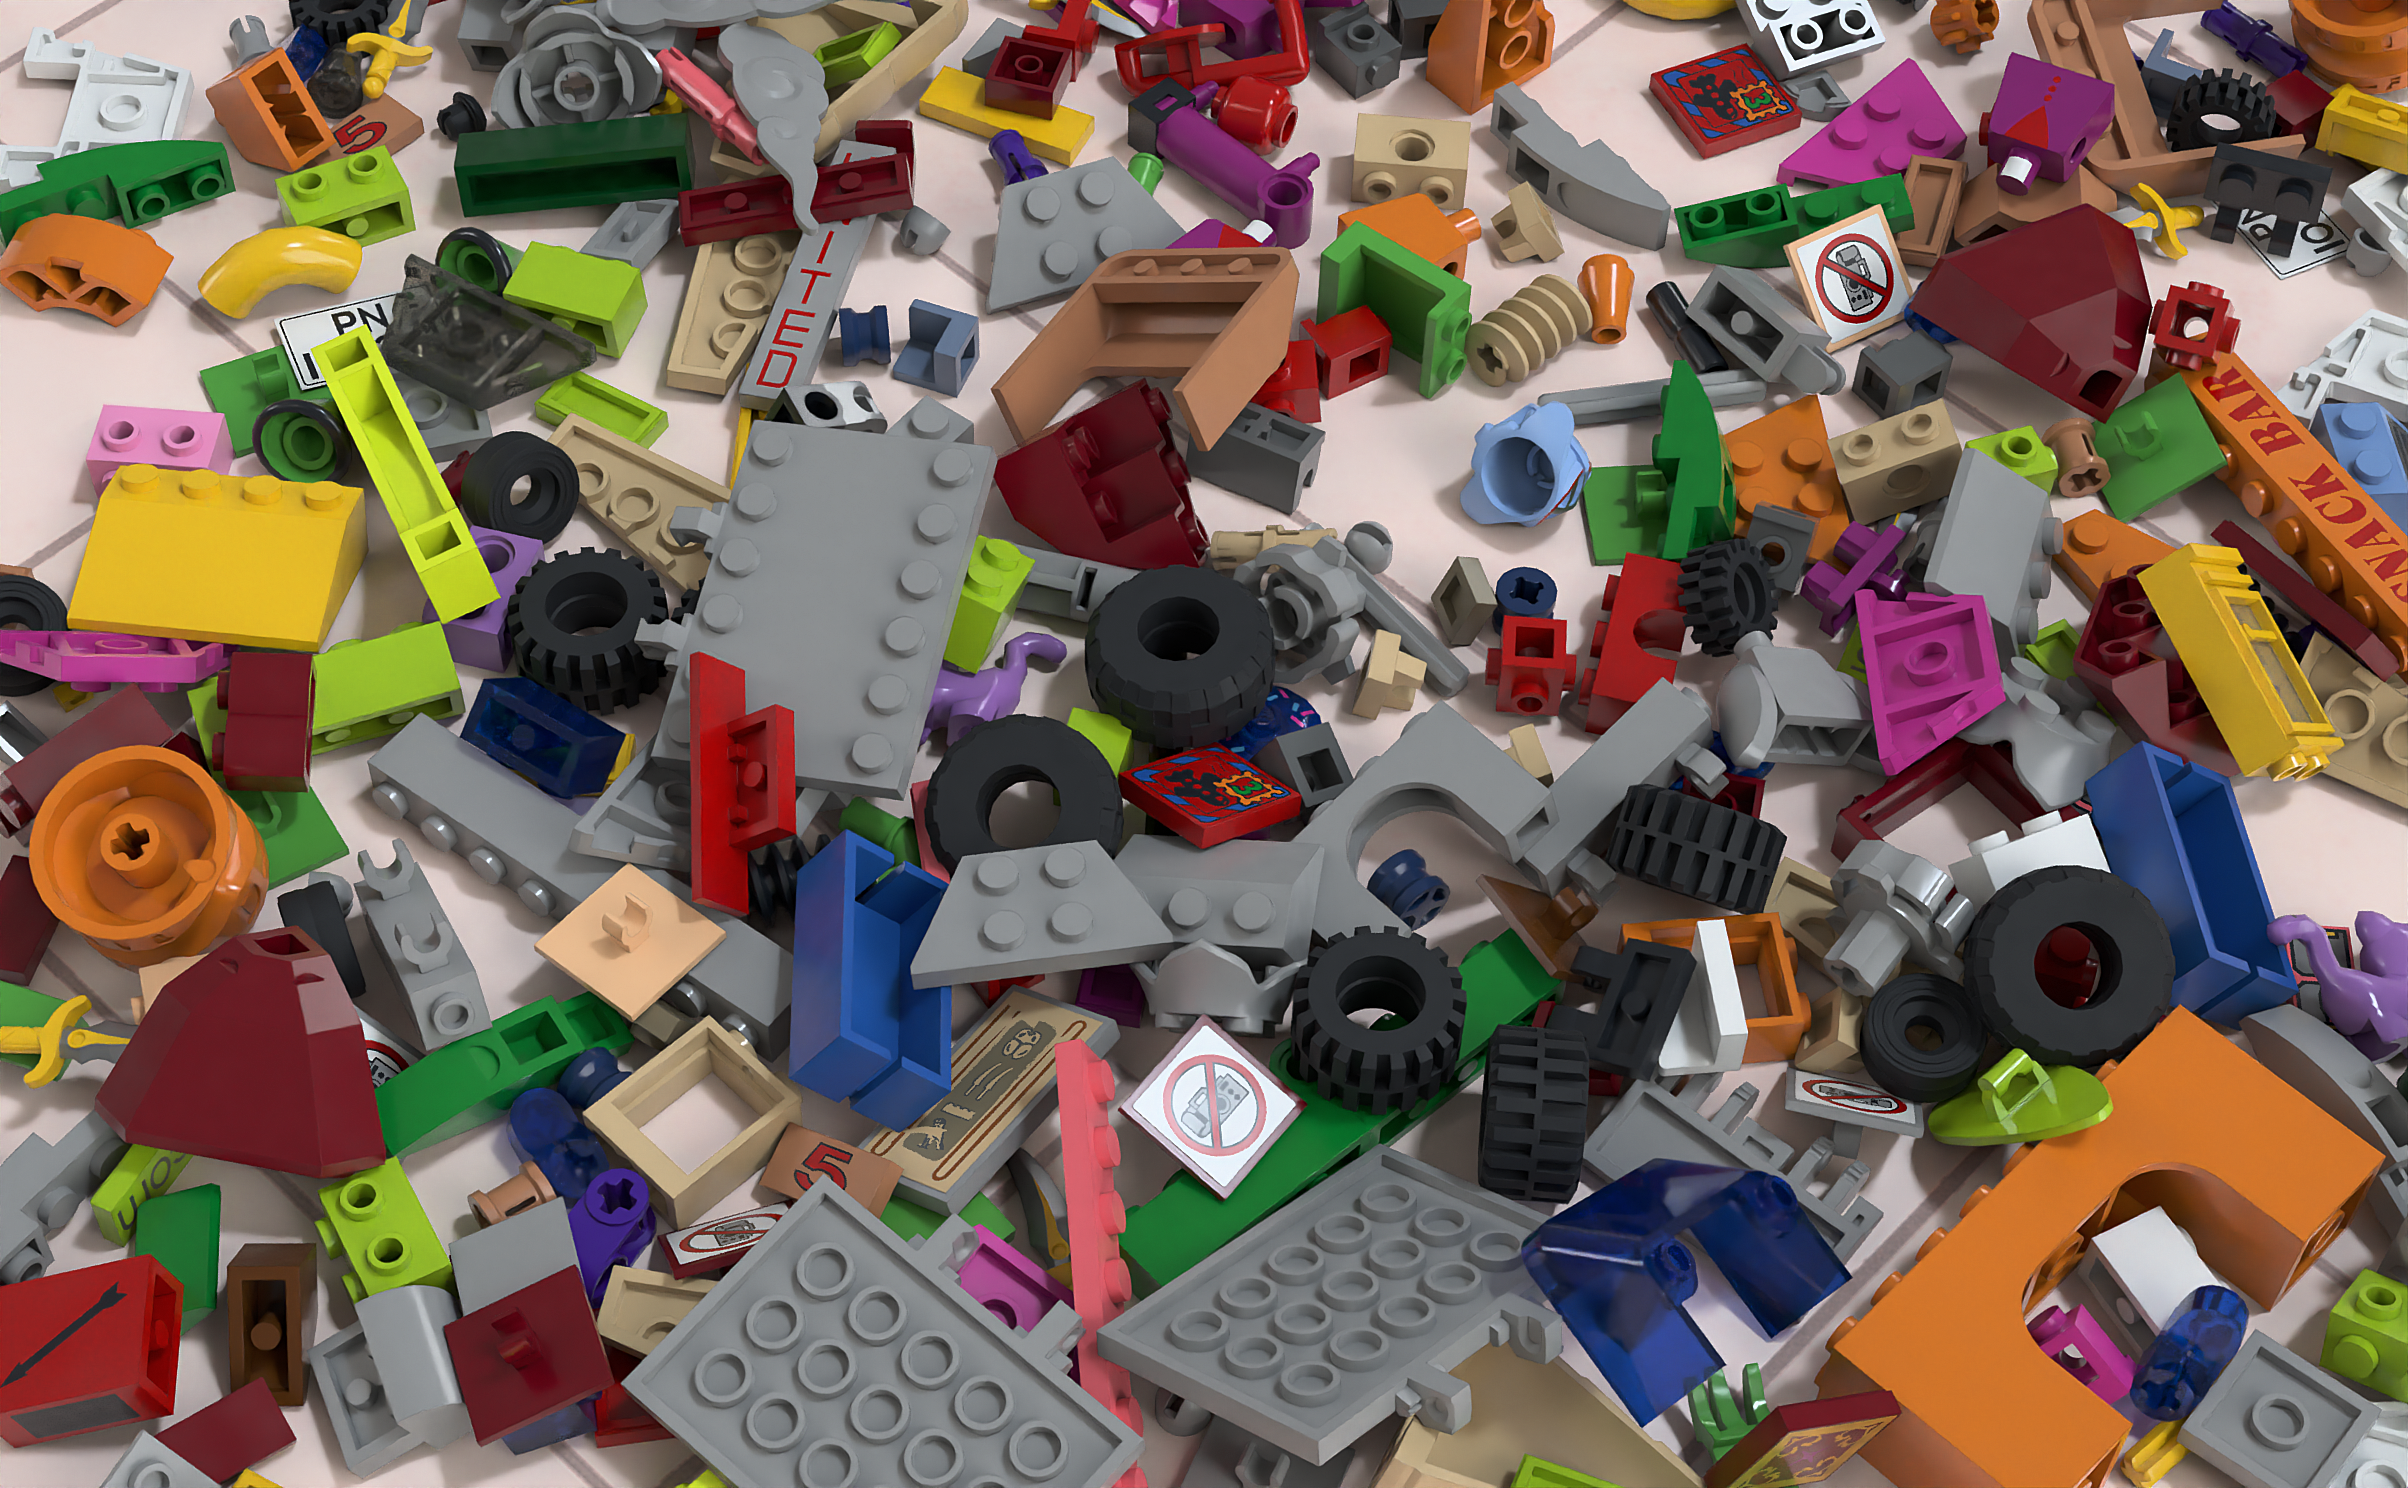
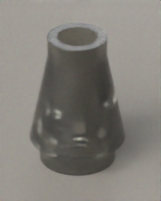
M346 42L336 43L330 48L328 56L307 83L306 89L321 115L330 119H342L349 116L361 106L363 101L362 54L360 51L347 52Z

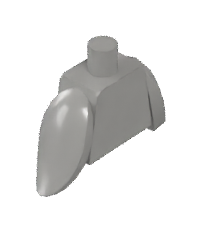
M1753 631L1740 638L1734 647V655L1738 659V663L1724 675L1716 697V713L1721 741L1735 766L1757 769L1761 762L1845 766L1848 762L1867 772L1886 776L1879 759L1869 688L1862 681L1846 673L1835 671L1821 654L1812 649L1774 647L1765 632ZM1920 759L1912 763L1911 766L1913 767L1914 765L1919 763Z

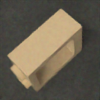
M708 1015L582 1114L589 1149L610 1169L625 1168L640 1175L648 1187L650 1194L649 1205L675 1231H679L689 1227L769 1163L789 1122L803 1127L801 1112L803 1097L796 1084L785 1073L776 1071L773 1074L758 1060L753 1046L739 1031L732 1029L727 1032ZM713 1072L758 1113L761 1118L687 1175L639 1129Z

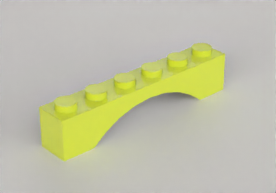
M367 324L311 348L310 350L442 625L500 599L501 596L479 549L422 439Z

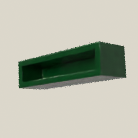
M688 112L459 134L454 161V172L464 218L678 198V192L694 190L696 170Z

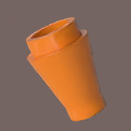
M1601 254L1589 258L1584 262L1582 272L1577 277L1580 293L1587 301L1593 316L1591 336L1599 344H1616L1624 340L1627 335L1626 322L1635 275L1628 267V262L1614 254Z

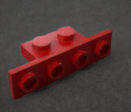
M698 651L690 655L692 901L739 918L749 914L748 852L797 834L794 711L774 704L746 715L745 670Z

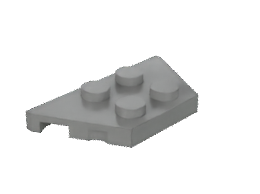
M1114 156L1006 185L1001 192L998 233L994 240L990 288L985 302L987 315L1077 290L1094 270L1109 257L1132 249H1165L1185 235L1186 231Z
M658 732L576 824L567 846L568 850L584 855L691 873V772L660 768L656 765L651 757V753Z
M1091 840L963 856L912 961L910 969L913 989L917 990L1164 959L1171 951H1174V942L1171 931L1098 841Z

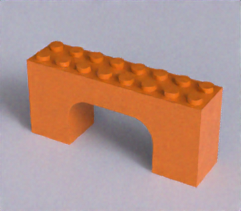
M2180 1004L2161 1023L2157 1022L2154 1030L2140 1044L2130 1049L2129 1052L2131 1053L2120 1064L2110 1059L2094 1075L2105 1086L2113 1103V1111L2106 1119L2094 1126L2070 1134L2044 1139L2036 1147L2030 1142H2025L2009 1159L2002 1172V1175L2005 1177L1993 1189L1983 1184L1970 1196L1959 1213V1217L1962 1220L1950 1232H1947L1942 1227L1935 1230L1919 1249L1915 1257V1261L1918 1263L1905 1276L1895 1271L1880 1285L1870 1302L1873 1308L1860 1321L1854 1316H1849L1836 1328L1825 1345V1350L1830 1353V1357L1814 1380V1383L1819 1387L1816 1400L1882 1389L1886 1391L1892 1390L1902 1414L1859 1450L1857 1454L1898 1488H2104L2133 1423L2045 1354L2033 1340L2025 1324V1320L2081 1264L2091 1238L2153 1208L2161 1206L2175 1225L2184 1228L2191 1236L2196 1246L2197 1255L2202 1261L2270 1312L2350 1227L2386 1156Z

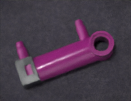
M1167 77L1128 103L1127 145L1138 153L1152 154L1160 161L1166 158L1249 220H1260L1268 224L1277 237L1275 247H1284L1288 250L1302 246L1309 239L1312 226L1314 188L1308 177L1320 165V159L1315 153L1308 152L1303 157H1297L1282 169L1277 170L1198 113L1214 99L1219 89L1218 84L1214 81H1207L1203 85H1198L1188 91L1170 77Z

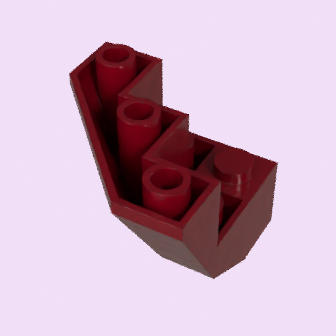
M2088 203L1940 256L1908 307L1986 356L2103 424H2106L2138 373L2153 309L2134 231Z
M1145 377L1051 425L997 456L998 461L993 478L1014 520L1065 555L1119 567L1148 570L1151 568L1158 570L1168 568V565L1185 564L1186 567L1200 568L1209 558L1206 549L1211 545L1204 525L1195 513L1187 486L1192 481L1191 475L1183 457L1176 448L1172 431L1167 423L1173 419L1171 408L1159 387L1151 389Z
M2154 564L2133 566L2127 570L2126 575L2102 583L2073 657V671L2135 745L2142 740L2180 756L2184 765L2191 761L2227 777L2242 773L2136 576Z
M298 925L233 936L164 985L95 1097L94 1110L127 1143L318 1179L346 1178L353 1175L356 1171L385 1165L386 1149L362 1022L330 954Z

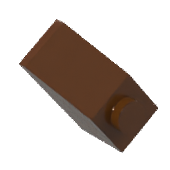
M245 1243L227 1265L231 1393L263 1377L278 1406H304L307 1400L311 1361L307 1350L314 1347L318 1317L316 1243Z

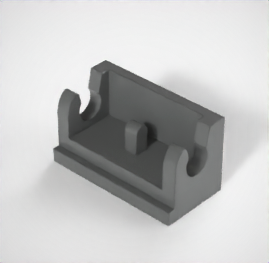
M1249 401L1209 451H1198L1190 433L1185 463L1190 474L1292 515L1299 506L1302 486L1311 487L1314 482L1321 446L1325 440L1326 432Z

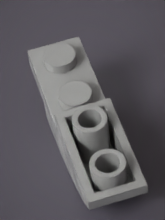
M1510 82L1494 91L1490 132L1509 149L1506 170L1508 175L1519 184L1528 181L1546 205L1589 229L1624 243L1653 251L1665 247L1671 205L1667 203L1665 197L1658 190L1651 188L1633 171L1623 157L1615 154L1601 139L1581 147L1571 133L1564 131L1543 111L1541 105L1535 99L1529 98L1515 83Z
M2286 1004L2246 1016L2238 1023L2250 1041L2253 1051L2260 1062L2386 1156L2366 1197L2374 1209L2377 1220L2386 1229L2393 1241L2408 1214V1102L2364 1054L2343 1036L2303 1010L2291 1004Z
M92 1110L54 1146H51L33 1132L0 1166V1286L44 1276L47 1267L55 1261L45 1236L52 1229L65 1225L74 1216L79 1204L108 1178L133 1144L124 1142L95 1110Z

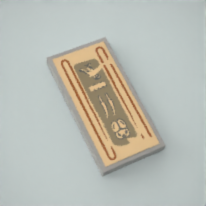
M1013 984L951 1048V1092L900 1133L879 1124L857 1148L891 1160L904 1169L892 1195L946 1217H950L953 1212L958 1215L1059 1105L1054 1044L1081 1038L1101 1059L1121 1038L1116 1021Z

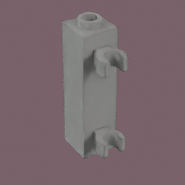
M1662 677L1548 788L1552 792L1560 821L1514 865L1508 859H1506L1507 862L1541 892L1546 893L1551 900L1561 890L1575 881L1594 902L1603 907L1620 890V886L1613 881L1617 877V873L1599 856L1610 845L1629 786L1650 784L1668 789L1681 775H1684L1698 792L1707 799L1712 800L1729 783L1728 779L1722 775L1727 769L1726 765L1708 750L1714 744V737L1710 719L1712 712L1707 703L1690 688L1684 687L1679 691Z
M398 838L392 840L396 858L386 868H376L367 850L358 852L357 862L365 880L353 885L370 938L426 1051L489 1029L493 1025L476 970L418 862H414L407 846Z

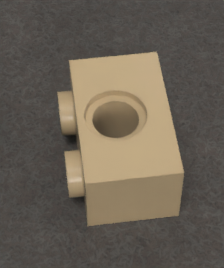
M1358 113L1350 201L1379 204L1420 193L1427 195L1439 209L1462 210L1464 207L1471 122Z
M1943 398L1826 440L1853 517L1856 522L1862 525L1950 495L1963 453Z

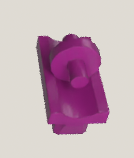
M1853 520L1841 534L1833 551L1835 557L1852 567L1849 573L1845 576L1821 560L1806 574L1799 594L1823 613L1819 625L1820 630L1835 638L1857 612L1854 592L1858 590H1874L1879 601L1906 602L1905 599L1908 593L1904 588L1910 582L1909 575L1901 569H1896L1891 576H1888L1898 563L1895 550L1905 539L1906 533L1891 523L1880 535Z

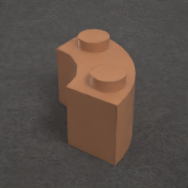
M1995 163L1966 183L1954 221L1955 240L1967 247L2084 203L2092 205L2103 213L2117 211L2116 192L2079 164L2067 181L2057 183L2036 176L2028 193L2024 196H2017L2004 191L1997 185L1996 177L2002 165Z

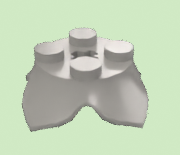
M566 5L552 6L542 11L528 24L523 34L521 50L503 67L497 76L491 98V113L506 129L633 118L635 114L649 109L657 99L662 84L663 70L658 61L642 43L630 36L609 30L592 13L585 9ZM579 72L582 77H589L593 83L585 84L586 93L575 95L573 88H563L561 81H567L569 73Z
M2012 657L2005 670L2001 673L2006 701L1954 736L1971 743L1990 744L1991 747L1996 742L2008 740L2012 745L2013 769L2020 783L2031 793L2046 812L2078 802L2088 793L2085 781L2110 764V745L2116 732V727L2107 718L2103 710L2096 705L2098 700L2080 678L2069 676L2065 681H2062L2044 673L2037 665L2027 659Z
M1200 938L1186 946L1171 951L1163 960L1127 964L1142 986L1149 1003V1013L1151 1016H1155V1028L1169 1029V1032L1186 1034L1195 1022L1205 1014L1213 1022L1222 1023V1029L1225 1032L1235 1033V1036L1274 1039L1276 1025H1282L1284 1014L1293 1001L1299 969L1301 966L1307 967L1308 958L1282 968L1266 966L1265 972L1251 971L1249 965L1237 955Z

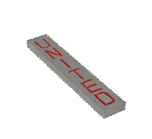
M841 139L831 165L897 154L896 148ZM877 214L819 224V231L816 236H809L803 232L738 392L741 407L769 411L784 387L811 385L838 316L839 308L842 306Z

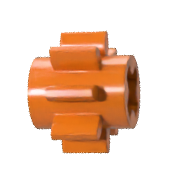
M1936 0L1937 5L1931 12L1930 24L1933 34L1941 42L1942 46L1956 44L1958 54L1979 50L1982 42L1994 39L1993 31L1999 22V9L1995 0Z

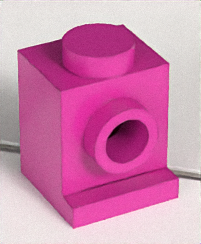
M2079 1304L2067 1313H2064L2058 1305L2051 1306L2037 1315L2026 1326L2033 1340L2045 1354L2107 1404L2111 1405L2130 1392L2137 1364L2128 1354L2124 1356L2082 1304ZM2073 1343L2083 1357H2072L2064 1351V1348Z

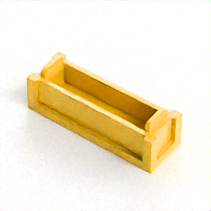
M2344 87L2325 108L2315 148L2322 151L2328 150L2327 155L2334 157L2336 153H2340L2408 176V107Z

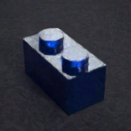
M303 23L278 45V47L284 49L303 83L314 74L328 49L322 37L316 31L308 29Z

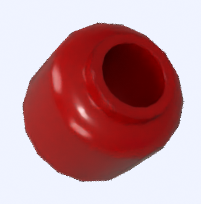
M1250 74L1238 76L1228 88L1221 86L1218 89L1212 102L1210 114L1211 118L1217 120V126L1256 155L1266 156L1271 154L1277 147L1282 149L1288 144L1297 123L1298 108L1292 104V97L1284 86Z

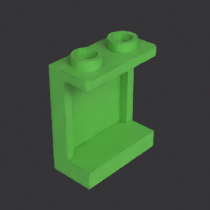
M1356 220L1321 253L1316 325L1325 322L1334 315L1344 314L1366 304L1375 315L1382 316L1388 323L1393 336L1392 348L1422 365L1419 393L1430 399L1445 383L1447 385L1453 384L1460 377L1466 366L1467 355L1464 353L1466 333L1472 322V314L1469 313L1472 286Z

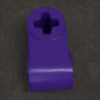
M625 1168L610 1169L600 1173L591 1181L588 1189L568 1214L586 1293L592 1309L601 1308L613 1266L618 1265L631 1268L645 1248L652 1243L657 1231V1220L649 1205L650 1194L644 1179L636 1172Z

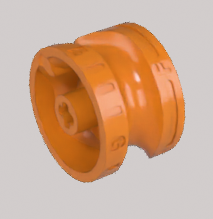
M2288 0L2292 11L2291 26L2295 47L2309 56L2306 67L2316 77L2335 88H2339L2349 82L2364 94L2387 93L2408 87V0Z
M147 745L118 747L96 754L78 764L61 778L47 795L35 818L30 836L29 864L33 882L42 901L59 920L82 936L101 955L118 967L139 974L138 968L161 964L170 958L193 957L211 953L233 936L247 934L254 926L265 902L269 885V859L264 840L255 823L200 765L185 755L167 748Z

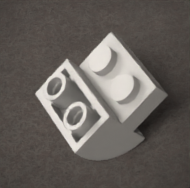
M1735 0L1754 41L1750 48L1777 81L1877 51L1886 42L1867 0Z
M426 1285L404 1286L365 1298L354 1304L359 1320L307 1350L347 1468L362 1479L423 1442L439 1451L473 1430L444 1330L445 1325L462 1318L463 1315L456 1297L444 1289Z

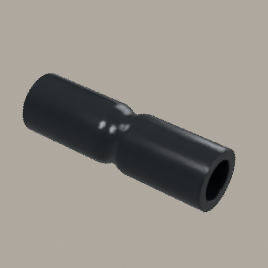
M1665 281L1654 286L1646 296V303L1668 338L1674 341L1675 349L1682 360L1687 361L1695 374L1729 370L1727 362L1707 331L1685 313L1689 304L1677 285L1672 281Z

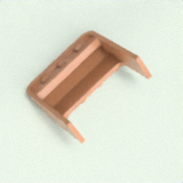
M2032 0L2027 12V23L2040 60L2115 84V115L2109 126L2080 163L2110 188L2131 196L2130 188L2138 183H2143L2152 188L2162 199L2205 193L2217 146L2168 152L2123 25L2134 20L2220 9L2224 0ZM2303 134L2231 145L2297 160L2306 142Z
M1284 247L1132 249L1117 253L1103 261L991 388V392L1016 444L1042 431L1078 387L1091 378L1097 376H1106L1112 379L1123 376H1152L1155 379L1183 377L1172 390L1198 451H1209L1269 376L1279 368L1280 363L1287 354L1300 277L1290 250Z

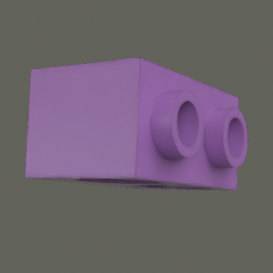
M472 525L469 531L501 598L443 624L442 628L453 662L505 673L514 655L507 620L509 616L507 608L509 597L516 595L515 585L522 576H533L532 566L541 560L546 562L543 542ZM429 597L425 603L422 615V622L425 624L440 621Z

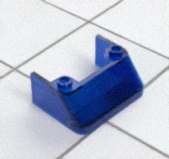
M1654 1158L1546 1220L1523 1240L1521 1255L1528 1273L1557 1313L1562 1316V1320L1641 1428L1649 1424L1727 1365L1682 1305L1697 1291L1698 1277L1693 1255L1684 1244L1676 1240L1675 1235L1686 1228L1691 1230L1771 1339L1853 1278L1799 1206L1791 1186L1782 1178L1759 1170Z

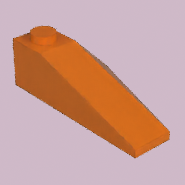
M1450 0L1429 39L1425 80L1469 115L1476 113L1493 102L1496 89L1510 82L1520 86L1550 67L1555 33L1553 14L1545 9L1543 0Z

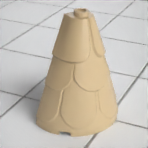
M843 0L798 16L778 19L757 16L746 21L750 26L764 27L776 31L791 44L802 48L811 55L821 44L885 21H891L902 35L892 51L863 77L826 89L829 105L826 116L820 121V137L818 142L814 144L815 154L813 161L815 165L838 148L841 138L855 130L857 121L868 120L887 103L894 93L929 66L944 49L958 38L968 21L969 8L967 0H910L911 8L896 3ZM730 79L727 81L725 91L731 97H734ZM715 136L710 162L722 184L781 174L771 163L765 164L763 162L762 166L755 165L735 145L725 143Z
M1489 1342L1448 1372V1374L1470 1384L1471 1421L1453 1435L1425 1427L1416 1413L1410 1417H1403L1368 1487L1510 1488L1525 1453L1625 1488H1707L1704 1480L1662 1441L1653 1440L1587 1377L1577 1373L1559 1355L1546 1365L1517 1357L1508 1342H1505L1500 1347H1493L1491 1342Z

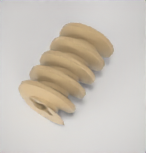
M1552 274L1541 275L1535 278L1529 286L1521 288L1513 298L1502 302L1496 310L1488 312L1481 321L1470 325L1466 333L1464 353L1467 355V360L1474 372L1489 386L1501 387L1506 380L1521 382L1529 374L1530 370H1537L1545 362V359L1556 356L1561 347L1571 345L1577 335L1587 333L1592 327L1593 316L1583 295L1570 282Z

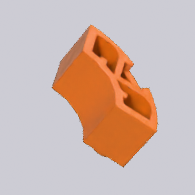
M52 213L48 216L28 221L18 228L0 258V283L37 312L52 307L75 308L96 315L116 328L148 306L174 256L158 246L155 240L142 230L125 229L121 226L90 217Z

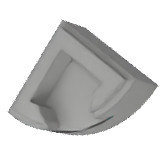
M1826 69L1779 83L1802 111V117L1807 119L1831 122L1852 105Z

